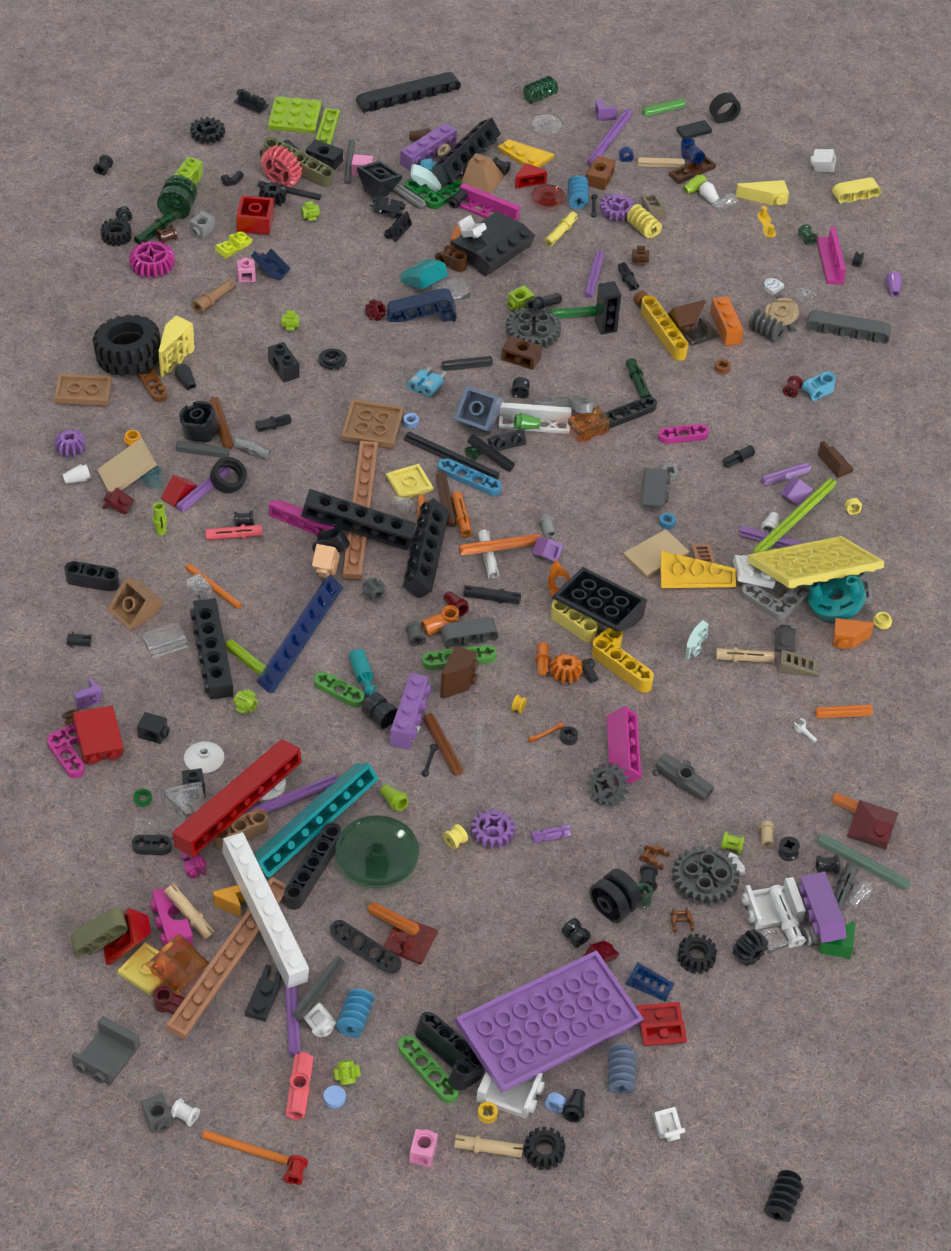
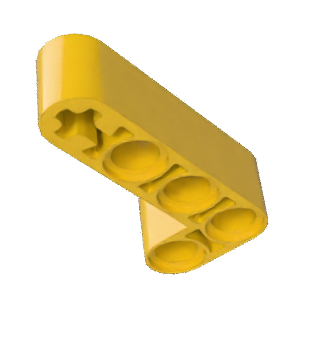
M607 628L593 640L592 657L636 690L643 693L649 692L652 689L653 672L620 648L623 636L622 631L616 632Z

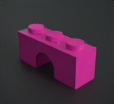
M166 887L152 891L153 899L149 900L152 913H157V917H154L156 927L162 930V934H160L162 946H167L169 953L193 947V935L188 919L174 920L171 918L173 915L181 912L163 892L168 888Z

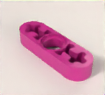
M704 424L665 427L659 430L658 440L664 444L705 440L708 438L709 428ZM679 433H686L687 436H681Z

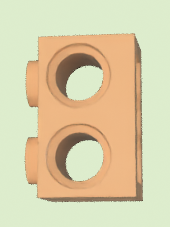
M316 544L312 567L316 573H319V577L330 578V576L336 575L340 554L335 547Z

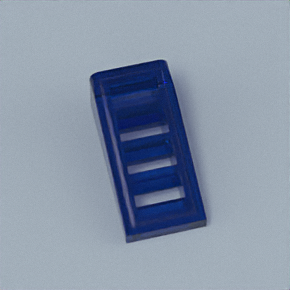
M637 962L625 985L666 1001L674 983ZM645 978L649 979L648 983L644 982ZM654 981L657 982L655 988L652 986ZM661 985L666 986L663 992L659 991Z

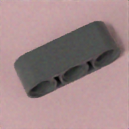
M491 617L448 623L440 629L446 648L466 646L469 643H484L487 640L495 641L499 636L494 619Z

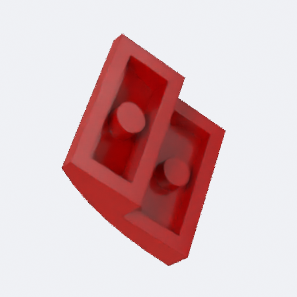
M680 1002L637 1005L636 1008L644 1019L639 1024L643 1046L687 1042Z

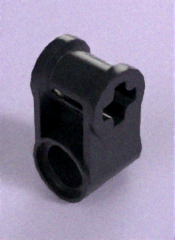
M335 527L319 531L317 534L318 539L312 545V549L315 552L316 544L335 547L338 552H342L349 547L350 541L341 528Z

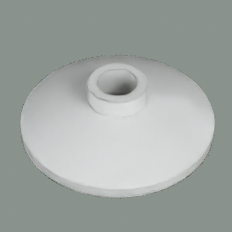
M198 742L186 750L184 761L190 770L202 768L203 773H210L217 770L223 764L224 752L215 743Z

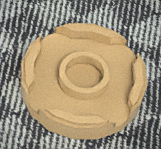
M789 298L776 299L774 303H769L765 309L766 317L771 315V320L776 318L777 323L782 321V326L792 324L799 316L798 305Z

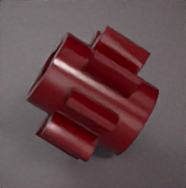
M370 300L369 304L365 305V314L369 320L379 321L382 320V316H385L386 307L381 300Z

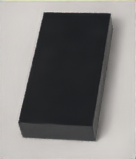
M703 120L679 126L676 131L683 140L712 133V128Z

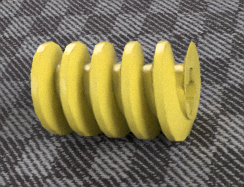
M640 204L634 205L629 210L627 221L647 239L655 237L660 233L662 224L654 216L650 215L645 208H642Z

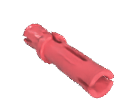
M241 524L239 527L206 529V540L240 537L246 539V537L263 536L262 524L252 526Z

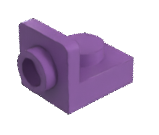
M93 678L88 679L89 688L74 693L75 705L79 710L101 703L100 695H102V690L99 684H95Z

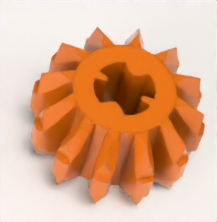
M561 652L560 656L555 655L553 660H551L550 674L551 677H554L555 682L561 680L563 685L567 681L571 685L572 681L577 682L582 675L581 660H578L577 655L571 656L570 652L568 655H565Z

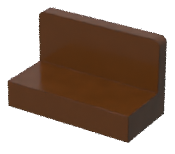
M825 441L820 442L818 456L837 478L853 472V467L834 446L829 447Z

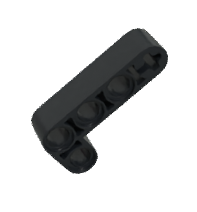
M432 1012L422 1013L415 1030V1035L453 1068L448 1079L450 1087L462 1091L479 1081L485 1068L466 1039Z

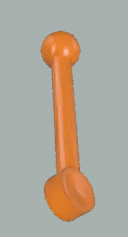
M558 722L557 726L536 736H530L528 741L532 743L557 729L562 730L564 723Z

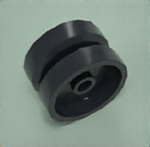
M612 869L603 879L592 885L589 890L590 898L595 908L613 923H620L629 913H632L642 905L643 902L642 893L637 883L631 876L620 869Z

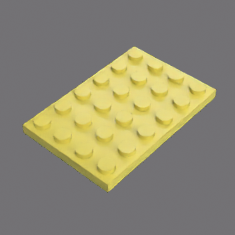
M842 536L749 554L747 562L776 581L784 584L787 588L811 585L813 582L818 581L826 582L833 578H844L847 575H859L861 572H874L876 569L884 568V560Z

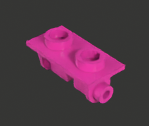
M180 851L182 860L186 861L184 866L190 878H196L201 872L205 876L207 875L205 871L207 863L204 857L200 855V852L196 856L191 857Z

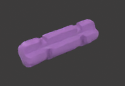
M567 824L562 825L561 828L557 826L542 829V832L537 830L531 832V839L533 843H539L542 840L559 839L560 836L564 838L571 835V829Z

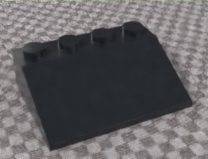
M495 212L480 222L485 223L487 228L481 232V236L477 238H463V235H460L451 241V244L455 248L466 252L467 260L481 275L486 277L529 248L535 235L523 223Z
M582 567L553 595V599L616 632L635 626L644 617L647 599L585 567Z

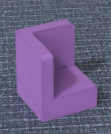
M602 99L596 100L595 114L597 120H616L617 107H604Z
M792 476L781 492V495L799 506L806 500L813 489L800 479Z
M537 537L531 554L555 562L556 559H559L563 545L548 538Z

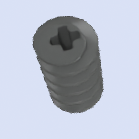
M756 309L749 320L750 329H755V332L761 333V335L766 336L768 339H772L773 342L779 341L784 336L787 326L782 327V321L777 323L776 318L771 320V315L766 317V312L763 311L760 314L761 310Z

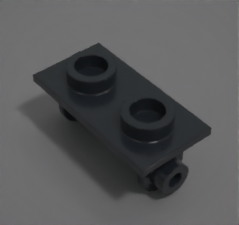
M244 89L237 90L238 98L234 103L259 114L269 106L263 97L255 94L251 95L250 92Z
M380 195L373 197L374 205H370V207L374 208L375 212L383 214L384 211L390 212V216L395 217L403 215L401 211L405 210L406 207L403 201L391 199L390 205H388L389 198Z
M408 211L398 216L392 227L385 230L384 237L386 239L392 238L394 242H397L411 227L412 221Z
M525 429L490 436L488 444L497 451L526 445Z

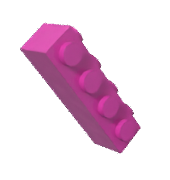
M623 706L607 715L608 759L612 764H619V769H625L624 776L629 775L626 783L631 784L642 778L638 715L626 706Z

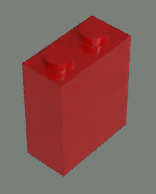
M113 705L73 712L72 722L81 759L84 764H96L105 759L116 760L123 756L124 747Z

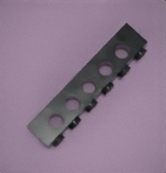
M493 118L480 121L432 167L440 184L455 182L457 180L456 177L465 172L464 169L467 168L468 162L475 153L481 154L489 149L488 146L497 141L496 138L501 133Z
M309 489L301 513V517L332 527H339L342 530L404 550L409 548L416 525L415 522L313 489Z
M434 498L424 502L419 508L420 513L416 521L417 526L410 548V557L407 561V570L404 575L403 587L417 598H422L433 589L449 515V509Z
M212 598L193 601L194 609H190L191 620L196 621V623H193L194 635L198 634V638H195L196 647L201 649V652H198L199 663L204 664V667H201L202 679L206 678L207 680L204 682L205 693H209L210 700L234 697L233 682L217 600Z

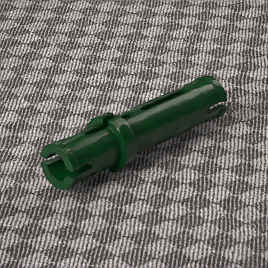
M168 211L161 218H157L152 225L134 237L135 243L141 245V242L145 243L156 234V230L166 229L167 225L176 220L175 214L172 211Z
M628 359L626 366L629 370V377L633 379L640 398L652 397L643 378V371L638 367L636 359Z

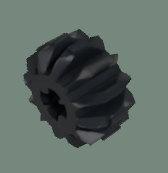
M270 182L260 186L259 197L274 198V208L276 204L281 206L282 203H285L287 191L283 184Z
M755 929L748 930L736 940L737 943L733 945L732 953L739 962L746 966L755 964L768 949V940Z

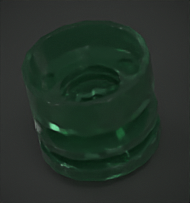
M173 175L166 179L157 200V207L160 212L165 215L168 211L176 213V219H185L189 215L198 194L195 183L182 175Z

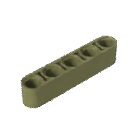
M269 136L264 139L263 153L276 145L279 147L283 146L284 149L288 148V151L290 153L293 152L294 157H297V161L301 162L299 166L302 167V177L323 187L332 185L334 177L332 167L275 137Z

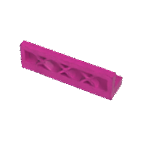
M464 183L460 186V189H464L467 192L468 197L464 200L468 201L469 204L460 203L459 208L483 218L490 216L487 212H499L514 220L519 218V205ZM475 206H480V207H482L483 209H482V210H476V209H474L473 207H475Z
M830 227L829 237H817L816 240L826 283L844 284L846 267L836 227Z
M272 500L269 503V516L316 536L321 530L335 528L301 517L302 508L283 500L278 502Z

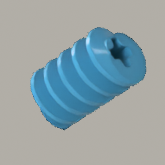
M581 175L572 176L568 179L569 206L572 209H581L589 202L588 180Z
M352 989L348 992L347 999L344 1002L342 1012L336 1024L341 1034L353 1038L362 1036L361 1031L364 1030V1024L367 1022L366 1017L369 1016V1010L372 1008V1003L375 1000L372 993L364 989Z

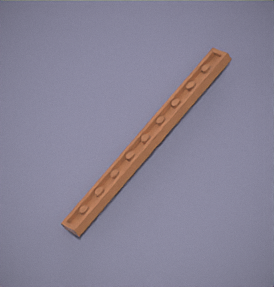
M360 441L352 502L371 508L378 442ZM348 532L350 545L345 553L343 578L362 580L367 537Z
M271 877L267 883L279 905L284 898V890L287 885ZM250 909L245 913L166 1024L165 1030L183 1040L187 1037L260 932Z

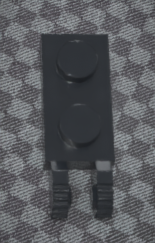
M266 964L262 977L258 980L245 1011L246 1017L264 1022L268 1018L282 980L279 970L276 972L274 981L267 980L272 971L271 965Z

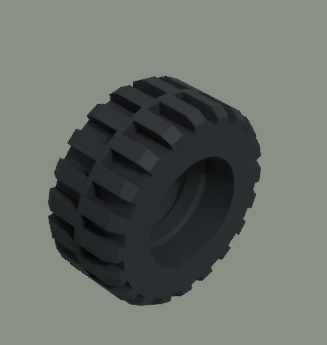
M130 314L123 317L117 316L115 319L107 320V323H102L94 333L93 346L98 365L107 373L110 372L112 375L123 377L126 375L135 376L137 373L142 374L145 370L152 369L153 365L159 362V348L161 344L159 328L147 317H141L140 315L131 316Z

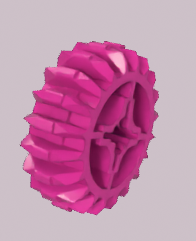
M156 241L141 242V245L137 244L135 248H132L129 255V265L132 272H136V275L141 274L142 278L147 275L148 279L151 276H154L156 279L157 275L163 277V273L168 275V272L172 271L175 264V255L171 247L163 244L162 241L156 243Z

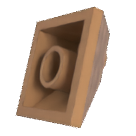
M475 153L468 162L461 182L491 194L504 178V175L491 158Z

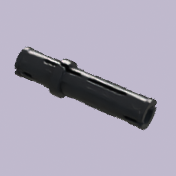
M559 293L544 297L538 296L528 300L526 308L529 311L542 310L545 307L559 304L562 301V296Z
M464 586L463 597L498 601L500 604L506 602L520 605V592L504 591L505 589L502 588L495 590Z

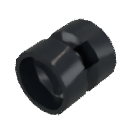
M376 692L364 701L361 711L368 718L373 719L375 724L381 729H385L394 722L398 709L393 704L388 703L387 699L380 693Z

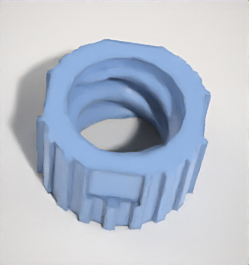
M413 413L406 414L403 417L404 427L407 429L417 428L419 417Z
M552 1092L548 1095L544 1104L549 1110L561 1113L567 1101L561 1094Z

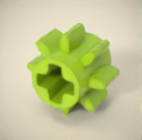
M313 201L303 203L304 206L300 208L302 218L307 219V221L317 220L316 217L320 216L318 204H313Z
M287 310V314H282V327H286L288 331H294L295 327H299L300 315L295 314V310Z
M244 689L243 692L239 691L233 700V703L237 705L235 710L242 714L252 713L258 705V699L254 698L256 693L249 689Z
M353 1059L338 1061V1068H333L334 1079L340 1080V1085L356 1083V1077L361 1076L360 1066L358 1064L354 1065Z

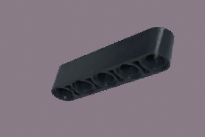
M329 823L324 826L285 887L284 902L287 908L297 910L302 907L341 845V827L338 824Z

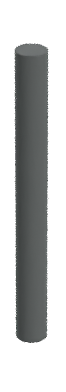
M350 139L348 144L345 184L351 183V166L355 148V140Z

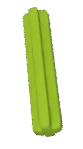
M229 639L225 643L226 650L262 678L270 674V668L234 640Z

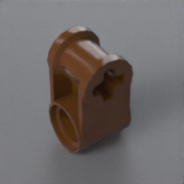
M446 245L442 252H438L435 255L436 260L445 263L446 267L456 272H464L467 269L466 252L451 245Z

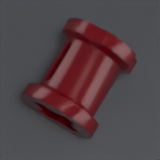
M793 375L787 380L788 384L782 390L785 396L791 398L797 396L798 389L803 385L802 379Z

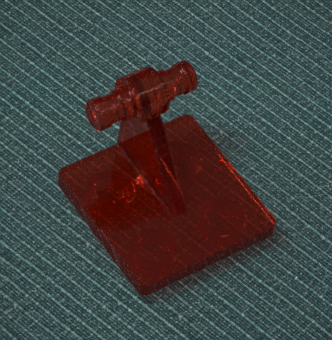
M413 921L418 924L420 929L416 935H411L394 926L383 947L399 957L422 964L438 934V930Z

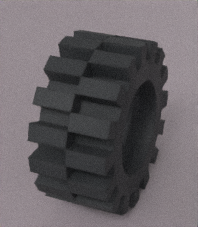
M111 218L109 222L106 220L101 225V238L104 243L107 242V245L112 244L115 247V244L121 246V244L125 245L126 242H130L132 234L128 221L125 220L123 222L121 218L120 220L118 218L112 220Z
M690 934L688 939L684 937L679 944L677 955L680 966H686V971L692 969L693 974L696 973V970L699 971V974H703V970L708 972L710 968H713L716 960V945L712 943V939L706 940L705 935H702V938L699 937V934H695V937ZM693 949H699L704 952L705 957L694 958L689 952Z
M542 1126V1131L538 1127L535 1128V1133L533 1131L529 1132V1137L527 1136L525 1139L524 1156L527 1157L528 1163L532 1162V1167L536 1168V1166H539V1170H543V1167H546L547 1170H551V1166L556 1168L558 1163L561 1164L563 1161L565 1143L564 1137H560L559 1131L554 1133V1128L551 1127L549 1131H546V1126ZM540 1143H548L552 1146L553 1152L541 1154L537 1152L536 1147Z

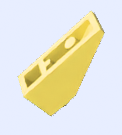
M784 180L737 184L736 197L768 205L787 204L789 191Z

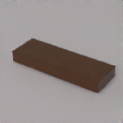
M705 156L669 172L668 176L680 184L694 178L696 175H701L716 168V164Z

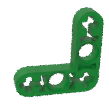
M409 179L405 181V188L423 199L428 208L438 209L448 203L449 198L460 190L463 182L455 181L434 193L425 185L420 186L417 182Z

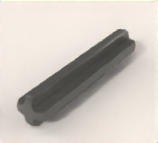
M177 441L176 444L177 452L221 458L229 456V448L183 441Z

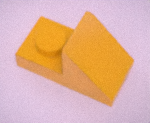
M238 885L213 892L214 906L241 917L240 903H246Z

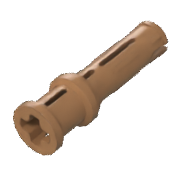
M227 279V281L210 293H203L201 298L193 300L191 303L193 310L202 314L204 309L212 307L217 299L236 287L235 283L229 285L234 281Z

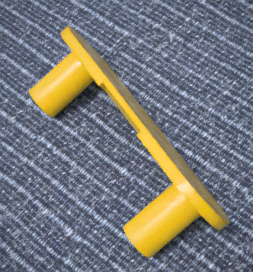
M762 206L757 216L763 224V232L767 237H775L776 231L774 225L770 223L771 218L767 213V206Z

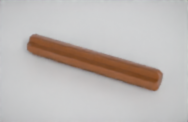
M212 396L209 403L216 413L219 424L218 432L222 445L230 450L234 444L219 398Z
M425 714L423 720L454 776L462 774L463 767L434 714Z

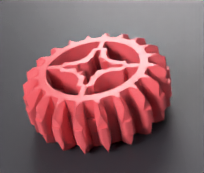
M276 145L263 153L260 166L264 168L262 172L266 173V177L271 181L283 184V186L287 185L290 188L299 181L302 175V167L299 166L301 162L297 161V157H294L293 152L290 153L288 148L284 149L283 146L279 147Z

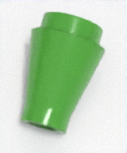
M523 413L515 414V429H540V418Z

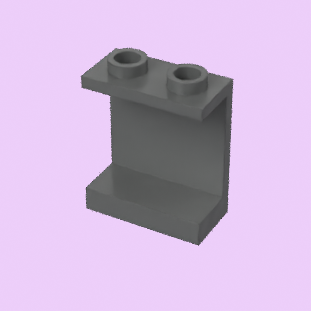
M102 1016L98 1021L99 1032L81 1055L74 1051L72 1060L74 1068L78 1072H86L92 1075L96 1082L101 1084L105 1082L110 1085L140 1047V1037L131 1030Z

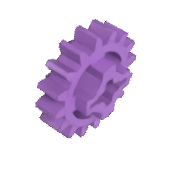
M611 193V196L605 195V198H602L600 202V213L604 214V217H609V220L614 218L615 221H618V219L624 221V218L627 219L629 210L635 205V201H631V197L626 198V194L623 196L620 193H617V195Z
M493 808V811L490 812L488 809H485L484 814L479 811L478 817H473V823H471L472 838L476 837V843L482 842L483 848L490 845V849H493L497 845L501 849V844L507 846L509 840L513 841L516 828L514 826L515 821L510 820V814L504 815V810L497 812L496 808Z

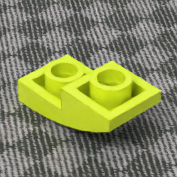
M242 231L229 235L228 241L216 244L215 251L226 259L249 246L253 239Z

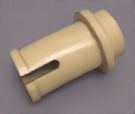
M763 821L759 826L762 847L772 848L774 846L773 832L775 826L770 821Z

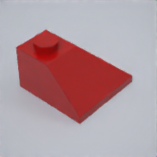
M131 908L123 912L128 930L124 935L103 947L106 965L114 963L151 933L148 915Z

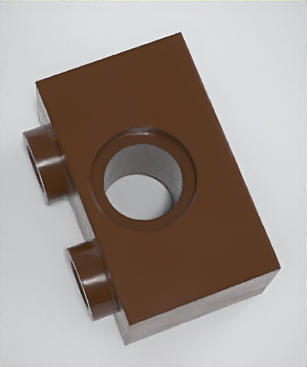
M509 336L502 348L501 360L534 370L541 358L542 346Z

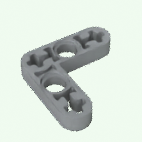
M583 395L534 401V405L570 407L577 413L593 411L592 401Z
M746 583L742 586L741 596L772 618L783 620L808 599L809 588L808 585H799L796 588H791L778 600L757 585ZM760 600H767L769 604H762ZM786 600H794L796 603L789 604Z

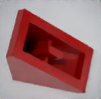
M525 163L515 176L516 189L546 184L547 171Z
M173 475L161 499L175 508L176 504L198 485L185 477Z

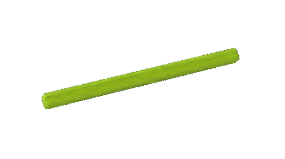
M828 478L754 547L753 553L767 551L835 487L836 480Z

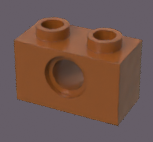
M597 155L595 161L591 162L590 170H587L585 174L588 186L605 191L615 172L616 160Z

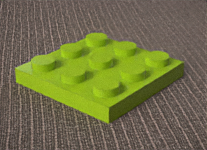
M275 96L268 129L315 134L322 101Z

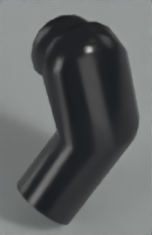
M237 171L230 178L228 174L222 175V184L225 186L236 185L243 178L244 174L241 171Z
M592 658L582 661L584 674L590 683L599 679L593 669L595 662Z

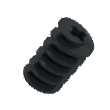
M791 1170L779 1171L764 1208L765 1214L770 1218L782 1222L791 1221V1214L794 1213V1207L797 1206V1200L801 1196L800 1192L804 1189L801 1183L802 1179L796 1172Z

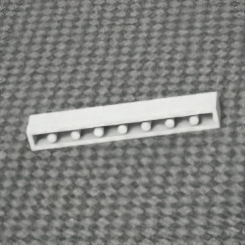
M244 833L223 838L222 853L287 989L306 983L308 981L309 967Z

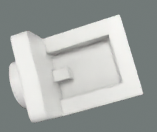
M471 215L457 222L463 238H477L482 235L481 232L487 229L485 223L475 224Z
M318 1003L304 1016L306 1022L313 1029L312 1033L320 1038L328 1036L337 1024L321 1003Z
M676 1107L652 1113L660 1139L667 1138L668 1142L680 1139L681 1133L686 1132L685 1128H681Z

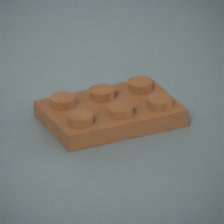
M58 374L54 402L58 404L108 406L112 376Z

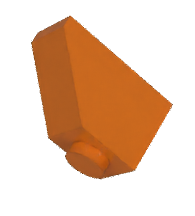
M836 618L833 628V647L840 649L854 648L871 637L874 622Z

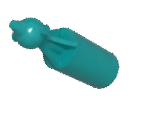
M363 649L351 651L348 657L357 682L365 687L364 696L376 693L377 686L371 685L374 675L365 651Z

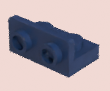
M272 249L267 254L263 252L260 254L254 251L251 255L268 275L277 280H282L290 270L285 261Z

